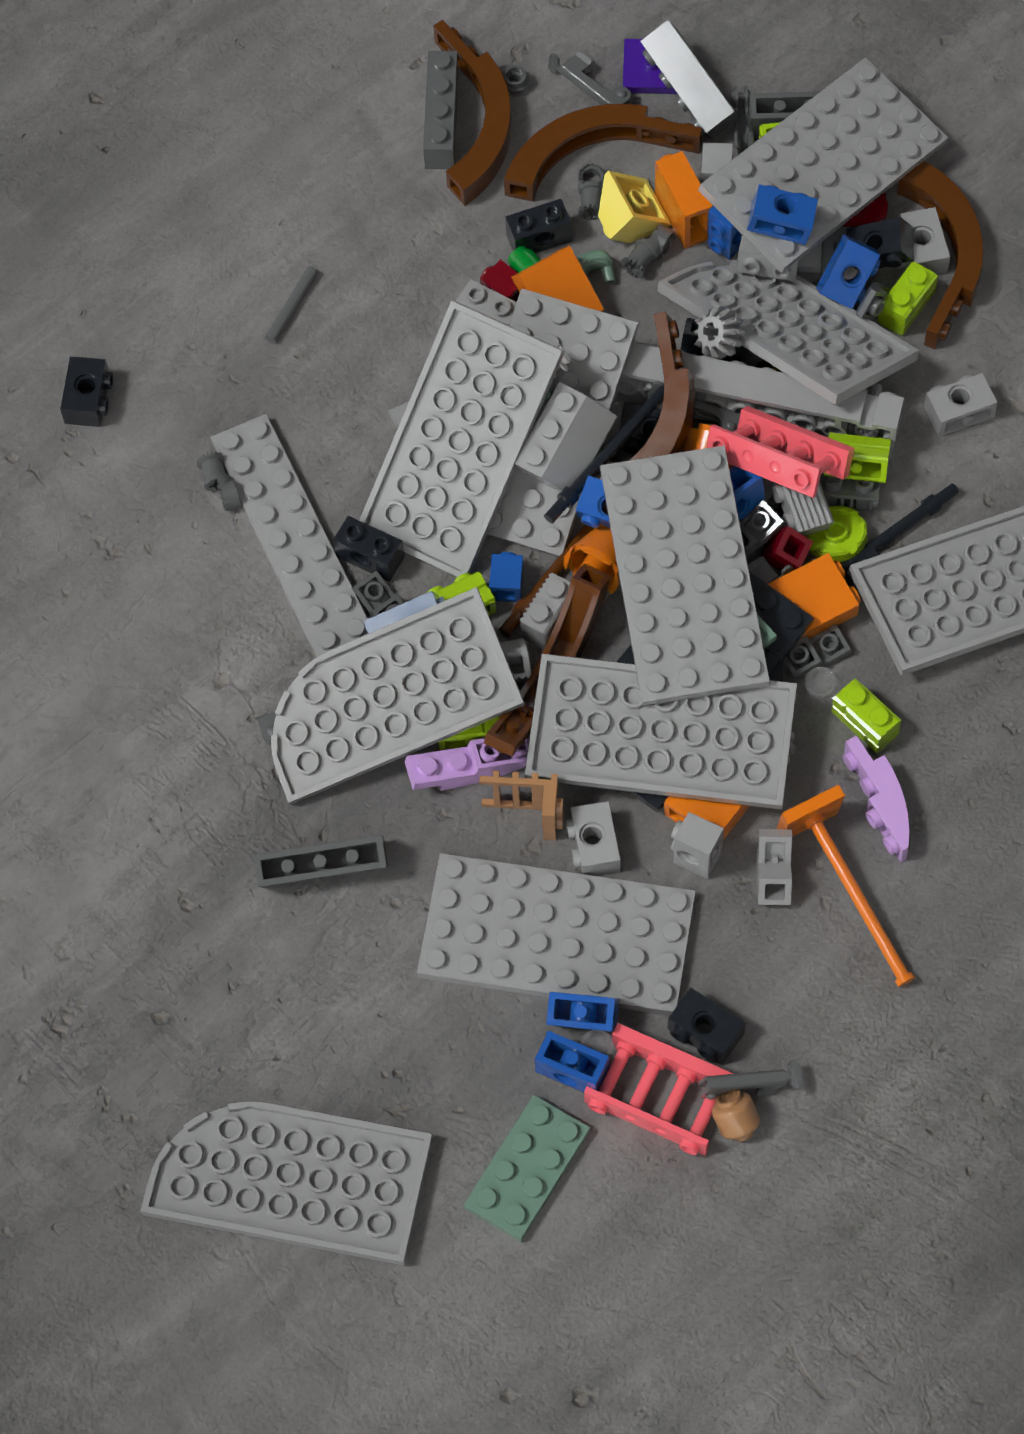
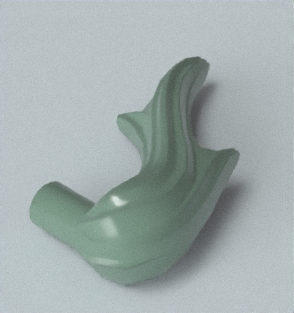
M600 249L591 250L576 257L586 275L593 270H601L604 284L615 282L613 259L606 251Z

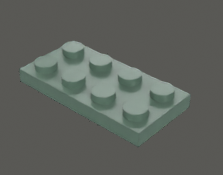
M533 1095L464 1203V1209L517 1241L522 1242L588 1137L591 1127Z

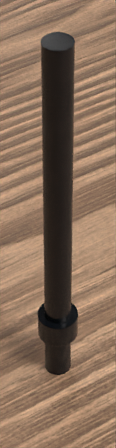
M663 386L657 388L569 487L565 486L557 495L558 500L544 514V518L549 523L553 524L567 508L573 507L579 500L578 495L583 491L588 475L595 477L600 472V465H606L664 399Z
M951 483L936 495L930 494L921 501V505L867 543L863 550L855 557L841 562L840 564L845 574H847L850 565L855 564L871 547L879 551L926 516H933L940 511L944 503L959 493L957 486Z

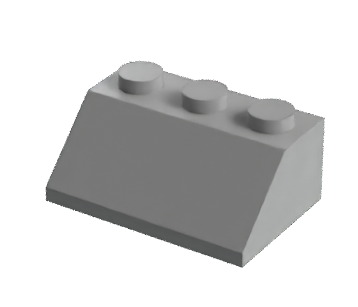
M559 382L522 448L515 465L525 474L561 492L565 486L569 487L596 458L618 416L588 396Z

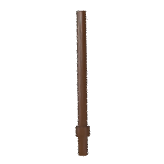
M584 525L525 598L517 601L511 609L512 614L499 628L503 635L507 637L511 635L520 624V618L523 617L526 608H529V603L533 602L532 598H536L539 588H542L545 579L549 578L548 574L560 575L565 569L564 556L568 549L591 532L594 527Z

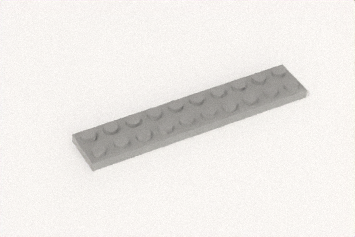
M267 414L211 436V442L215 451L223 454L224 460L222 463L226 474H229L231 480H234L242 507L315 657L317 658L336 647L367 635L368 632L363 622L367 620V617L356 594L351 589L352 586Z

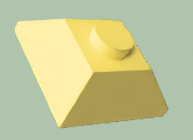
M608 171L605 174L598 217L603 225L605 235L610 240L631 243L637 239L652 235L655 229L658 230L657 226L660 224L666 227L671 225L647 179Z

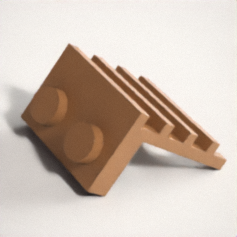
M493 771V777L480 776L479 784L492 785L494 799L482 798V807L542 810L543 840L556 841L557 829L563 830L564 823L563 798H559L558 774H551V780L539 779L538 773H532L531 779L519 778V772H512V778L500 777V771ZM501 786H512L513 800H502ZM520 787H531L532 801H521Z

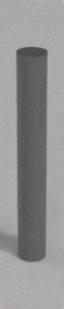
M307 267L265 336L267 341L275 343L318 274L314 267Z

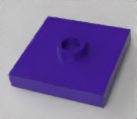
M624 39L623 87L629 89L631 93L678 94L673 87L668 89L658 75L662 71L658 65L655 64L652 67L642 54L646 50L640 42L643 39Z

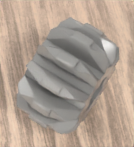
M715 306L712 309L702 310L703 318L695 319L699 327L692 332L699 337L694 345L702 347V354L717 359H723L726 355L732 356L736 354L735 347L743 345L739 339L740 335L746 333L743 329H740V325L744 320L736 317V311L724 308V306Z

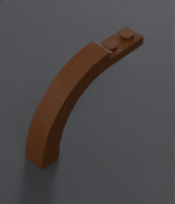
M441 20L433 25L435 43L442 51H457L458 68L474 85L485 107L483 127L475 144L460 161L446 170L447 187L466 206L488 187L504 162L511 137L510 98L504 77L489 53L486 51L478 56L472 46H467L462 41L459 32L454 27L450 28L444 20Z
M605 104L571 112L544 126L521 147L512 160L504 178L505 196L533 202L542 180L559 161L578 149L599 142L631 140L699 154L702 145V128L690 123L682 124L667 121L661 117H648V106L635 104Z
M923 161L899 180L897 194L914 201L924 209L936 207L940 224L946 231L954 250L956 261L955 274L926 330L924 345L936 349L940 339L945 341L949 335L952 326L949 322L952 316L958 317L963 304L971 307L975 298L982 268L983 239L976 214L962 191L941 171Z
M666 311L654 314L664 375L662 410L648 441L631 460L680 453L692 423L695 401L694 377L688 368H683L684 359L681 349L677 350L675 339L679 338L678 325L676 320H672ZM605 505L603 512L608 515L607 506Z
M586 564L580 567L571 579L559 617L542 654L574 658L581 657L603 605L612 578L611 575ZM542 654L531 676L520 691L525 705L503 713L486 733L484 744L495 748L498 752L513 756L531 734Z

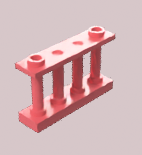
M749 406L741 409L737 430L732 432L717 425H711L706 447L711 448L725 445L728 464L812 498L817 494L822 473L825 472L842 480L849 476L855 449Z
M617 1023L612 1033V1045L616 1046L617 1053L599 1090L586 1087L584 1102L596 1113L605 1115L606 1112L673 1141L679 1144V1148L688 1154L697 1155L700 1153L706 1156L709 1149V1140L703 1138L702 1135L712 1116L711 1111L716 1103V1098L712 1100L704 1099L690 1131L673 1125L671 1122L690 1084L699 1082L706 1076L733 1073ZM636 1055L645 1059L648 1065L629 1104H626L610 1096L629 1057ZM666 1068L675 1072L678 1079L658 1118L642 1111L641 1108L659 1070Z

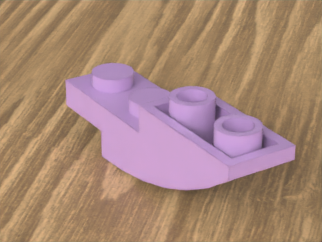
M530 735L513 756L498 752L495 748L484 744L485 738L470 740L467 747L407 756L405 766L412 789L439 786L440 791L479 783L480 776L493 777V771H500V776L522 769L526 767Z
M856 735L845 742L844 763L851 772L855 771L861 779L859 783L867 797H870L868 799L867 812L865 813L872 828L879 829L884 837L883 843L887 851L891 855L895 854L899 861L902 862L907 858L909 847V819L900 783L885 755L873 761Z

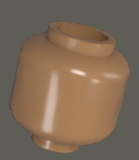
M739 1090L719 1095L711 1112L722 1137L739 1142L751 1138L761 1121L752 1097Z

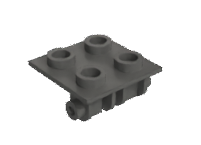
M824 473L821 474L819 482L828 507L837 506L838 498H841L840 506H844V498L850 499V508H853L854 499H857L856 509L871 511L872 508H878L880 482L853 479L842 480L840 478L824 476Z

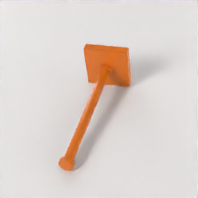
M838 784L783 812L776 829H792V837L807 829H812L896 976V985L902 987L914 980L915 976L912 972L908 973L823 824L825 820L838 814L845 794Z

